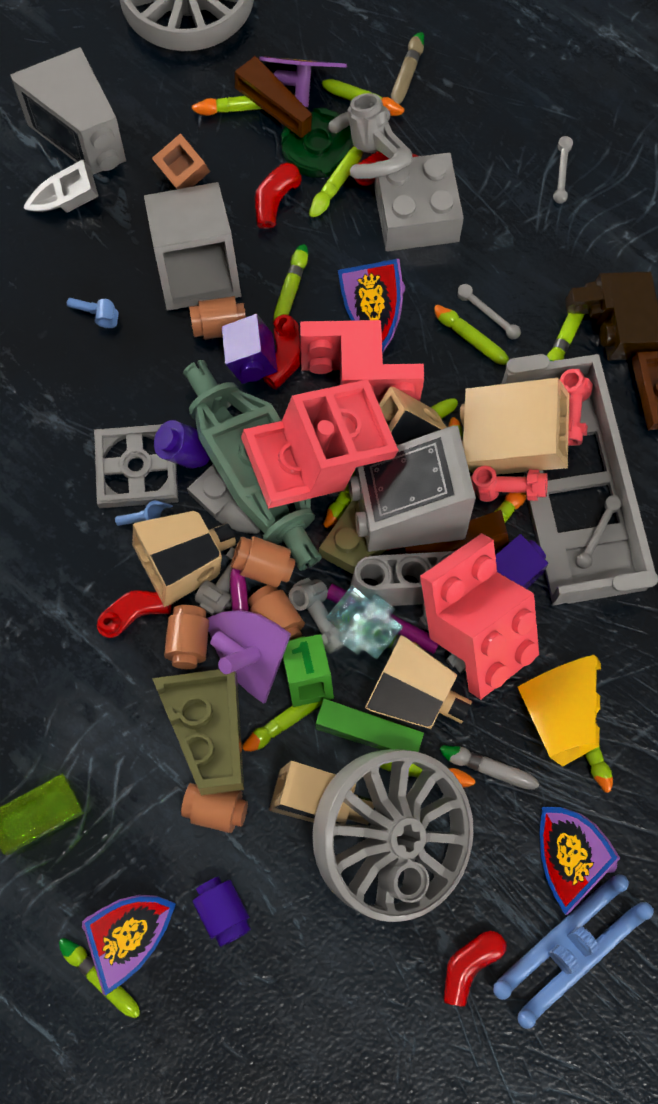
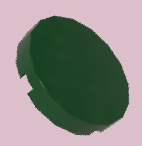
M313 108V112H311V131L304 137L300 138L286 126L284 127L281 134L282 154L287 163H292L298 167L300 174L311 178L328 177L332 175L348 151L354 147L351 129L348 126L337 134L331 133L328 129V123L340 114L325 108Z

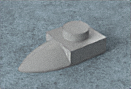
M81 160L51 176L33 191L26 201L24 209L33 212H44L61 207L68 213L98 197V192L91 167L84 160Z
M214 464L187 488L188 494L220 523H228L231 529L238 532L258 534L260 532L256 524L236 504Z

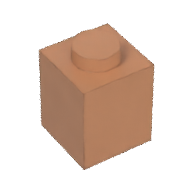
M181 133L152 157L153 161L176 189L193 187L210 173L205 162Z

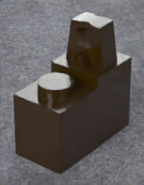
M651 272L600 273L595 282L586 283L584 287L572 288L569 291L568 296L565 298L567 313L589 314L590 318H593L594 326H600V343L606 348L608 361L631 360L637 352L658 351V302Z

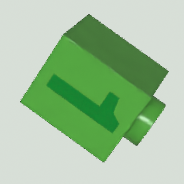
M322 635L303 636L290 640L283 655V663L292 706L296 707L323 701V698L327 700L334 699L331 673Z

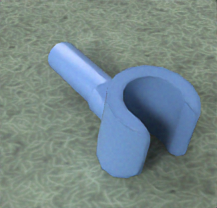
M68 298V307L96 314L95 323L98 326L104 328H114L117 326L119 312L109 299H100L97 303H90Z
M151 501L146 505L145 510L116 516L115 522L117 526L160 518L162 510L171 508L173 505L161 501Z

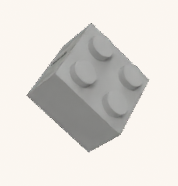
M451 153L412 157V162L409 166L398 172L375 178L374 189L386 251L460 241L464 217Z

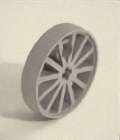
M120 0V4L129 25L148 42L170 50L195 51L215 46L234 35L249 17L254 0H226L237 2L232 9H229L218 0ZM152 3L142 13L136 9V6ZM201 10L209 11L219 20L205 25ZM172 11L168 26L155 23L166 12ZM183 15L192 16L196 28L179 29Z
M389 749L374 751L362 755L347 764L335 775L325 789L318 804L313 824L314 856L326 885L350 908L370 918L386 922L412 920L425 915L439 906L452 893L461 880L467 867L473 844L471 807L459 780L440 761L429 755L410 750ZM392 762L389 793L387 796L379 774V767ZM411 764H415L422 769V772L406 795L409 767ZM362 777L366 783L375 810L351 791L352 787ZM437 783L443 793V797L421 809L423 801L434 784ZM342 803L347 804L371 825L336 823ZM449 812V832L426 830L429 822ZM335 835L367 837V839L335 856ZM427 842L449 843L442 865L426 853L424 846ZM367 857L349 886H347L341 876L342 871ZM404 870L403 886L399 888L398 878ZM427 870L434 874V878L430 883ZM378 874L376 903L374 905L365 903L364 894ZM394 898L399 899L403 902L394 904Z

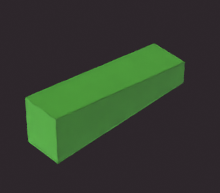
M324 698L316 720V730L380 750L402 749L419 752L424 732Z

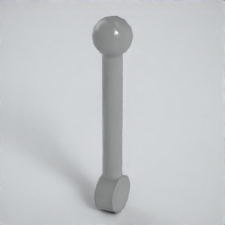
M568 136L561 137L557 145L559 151H561L558 189L554 192L553 198L559 204L566 202L568 194L565 191L568 152L573 145V140Z
M462 284L459 286L458 298L462 301L469 300L506 331L509 339H517L521 335L519 326L515 324L510 325L472 294L473 289L470 285Z
M611 495L606 499L604 503L606 510L584 553L577 556L576 562L580 568L585 569L592 565L591 556L612 514L617 512L622 505L621 499L618 496Z

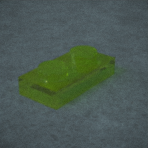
M63 773L0 807V849L4 855L7 856L84 814L67 777Z

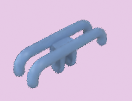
M617 874L603 883L509 968L494 984V995L498 999L505 1000L510 997L511 992L549 957L562 970L527 1002L518 1013V1023L522 1028H532L536 1020L637 926L653 916V907L647 902H640L617 919L597 939L583 927L611 900L627 890L629 881L626 876Z

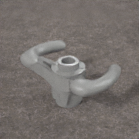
M372 93L361 94L353 98L348 111L340 114L328 123L329 131L334 134L350 126L353 145L358 150L366 153L380 151L389 158L377 163L354 164L350 169V175L356 179L386 176L398 172L409 166L412 162L411 149L391 130L388 122L391 115L390 111L383 106L380 97Z

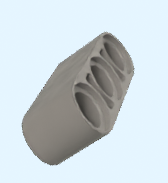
M454 551L365 557L355 567L350 585V594L354 601L363 607L423 604L424 598L420 575L454 553ZM412 576L419 581V583H410L406 581L403 577ZM371 578L377 581L379 585H368L362 579Z

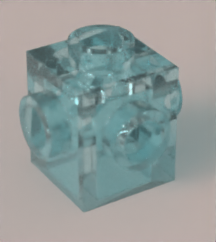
M354 586L348 589L326 617L329 622L343 633L339 640L357 655L364 649L376 659L393 642L394 637L403 628L399 622L390 616L395 608L376 593L370 600Z

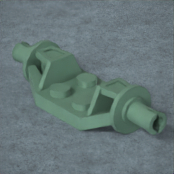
M198 360L199 369L195 362L191 363L184 369L183 375L188 379L198 397L191 403L189 414L196 420L199 440L236 504L264 533V540L275 544L284 542L286 547L291 549L290 554L295 559L300 571L307 569L306 564H308L309 568L322 559V556L318 553L305 531L315 519V514L311 510V499L294 502L296 511L291 514L287 504L268 509L241 439L244 429L282 420L271 403L240 391L235 383L226 382L218 385L204 360ZM233 405L243 414L233 417L227 409Z

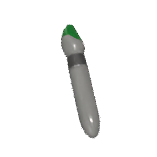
M443 745L440 748L442 755L455 765H466L475 771L519 788L533 790L539 787L538 780L531 774L486 756L483 757L480 754L471 753L465 747Z

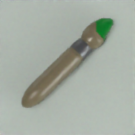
M423 32L416 33L409 41L408 52L394 84L391 99L398 104H401L406 96L418 64L419 56L423 53Z

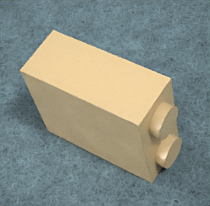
M557 377L466 389L465 404H462L460 407V418L464 426L462 444L468 469L472 473L481 466L492 467L497 475L529 472V469L542 471L568 468L570 394L560 379Z

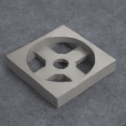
M162 424L94 430L97 505L99 508L147 505L151 501L179 502L177 464L164 460L157 454L149 455L143 450V437L154 440L156 432ZM126 439L127 450L121 457L105 458L109 450L116 443ZM134 458L141 459L144 462L143 468L139 471L130 470L128 467L130 460ZM168 470V478L159 490L145 492V477L149 472ZM124 474L128 478L129 493L117 494L105 482V475Z

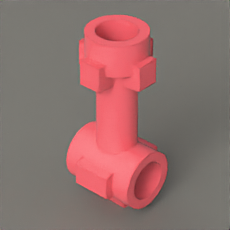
M569 369L561 375L560 381L570 394L568 446H578L582 444L583 436H587L588 426L586 423H580L582 402L591 395L593 383L589 378L584 377L580 369Z
M481 466L471 476L474 492H476L478 499L483 502L495 500L499 492L527 493V500L538 501V497H547L548 476L547 473H540L539 470L529 469L527 477L497 476L496 471L492 467Z

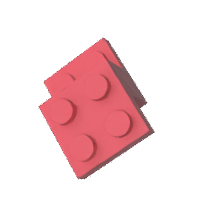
M381 320L300 322L301 371L326 374L332 370H340V385L368 379L378 403L381 402L390 386L401 390L418 401L421 400L424 383V364H383Z
M368 379L292 395L282 421L244 429L241 435L268 509L344 491L356 467L394 459L399 451Z
M481 533L420 575L429 637L432 641L465 662L468 689L471 694L480 700L483 699L494 689L501 687L507 679L524 666L530 665L539 656L534 593L497 572L493 539Z

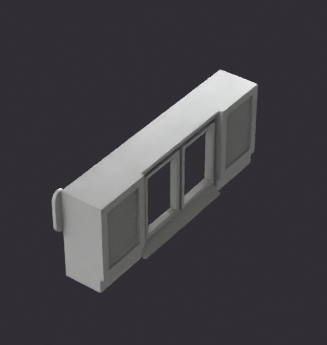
M544 354L512 358L507 362L506 371L501 383L508 384L557 377L560 379L561 375L569 369H580L584 377L589 378L593 383L590 397L582 402L580 423H586L588 426L587 435H596L605 471L549 480L547 497H538V501L527 500L536 542L543 549L546 555L545 560L549 563L545 570L552 605L570 604L646 591L658 582V575L654 569L599 354L550 361ZM520 472L521 477H527L528 472ZM608 485L610 494L618 496L622 502L620 509L615 512L618 523L606 526L591 556L592 565L583 569L577 565L576 559L579 554L584 553L597 527L558 533L549 494Z

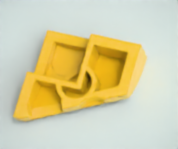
M595 655L586 656L558 666L518 686V690L549 757L562 767L599 747L600 728L596 723V715L600 710V695L596 692L597 670H601V663Z

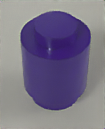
M169 420L162 424L156 432L154 449L160 458L189 469L202 467L210 460L199 440L197 429L176 420Z
M218 876L196 888L199 896L192 900V903L211 940L216 938L219 946L223 947L251 931L247 922L250 916L231 880L222 883Z

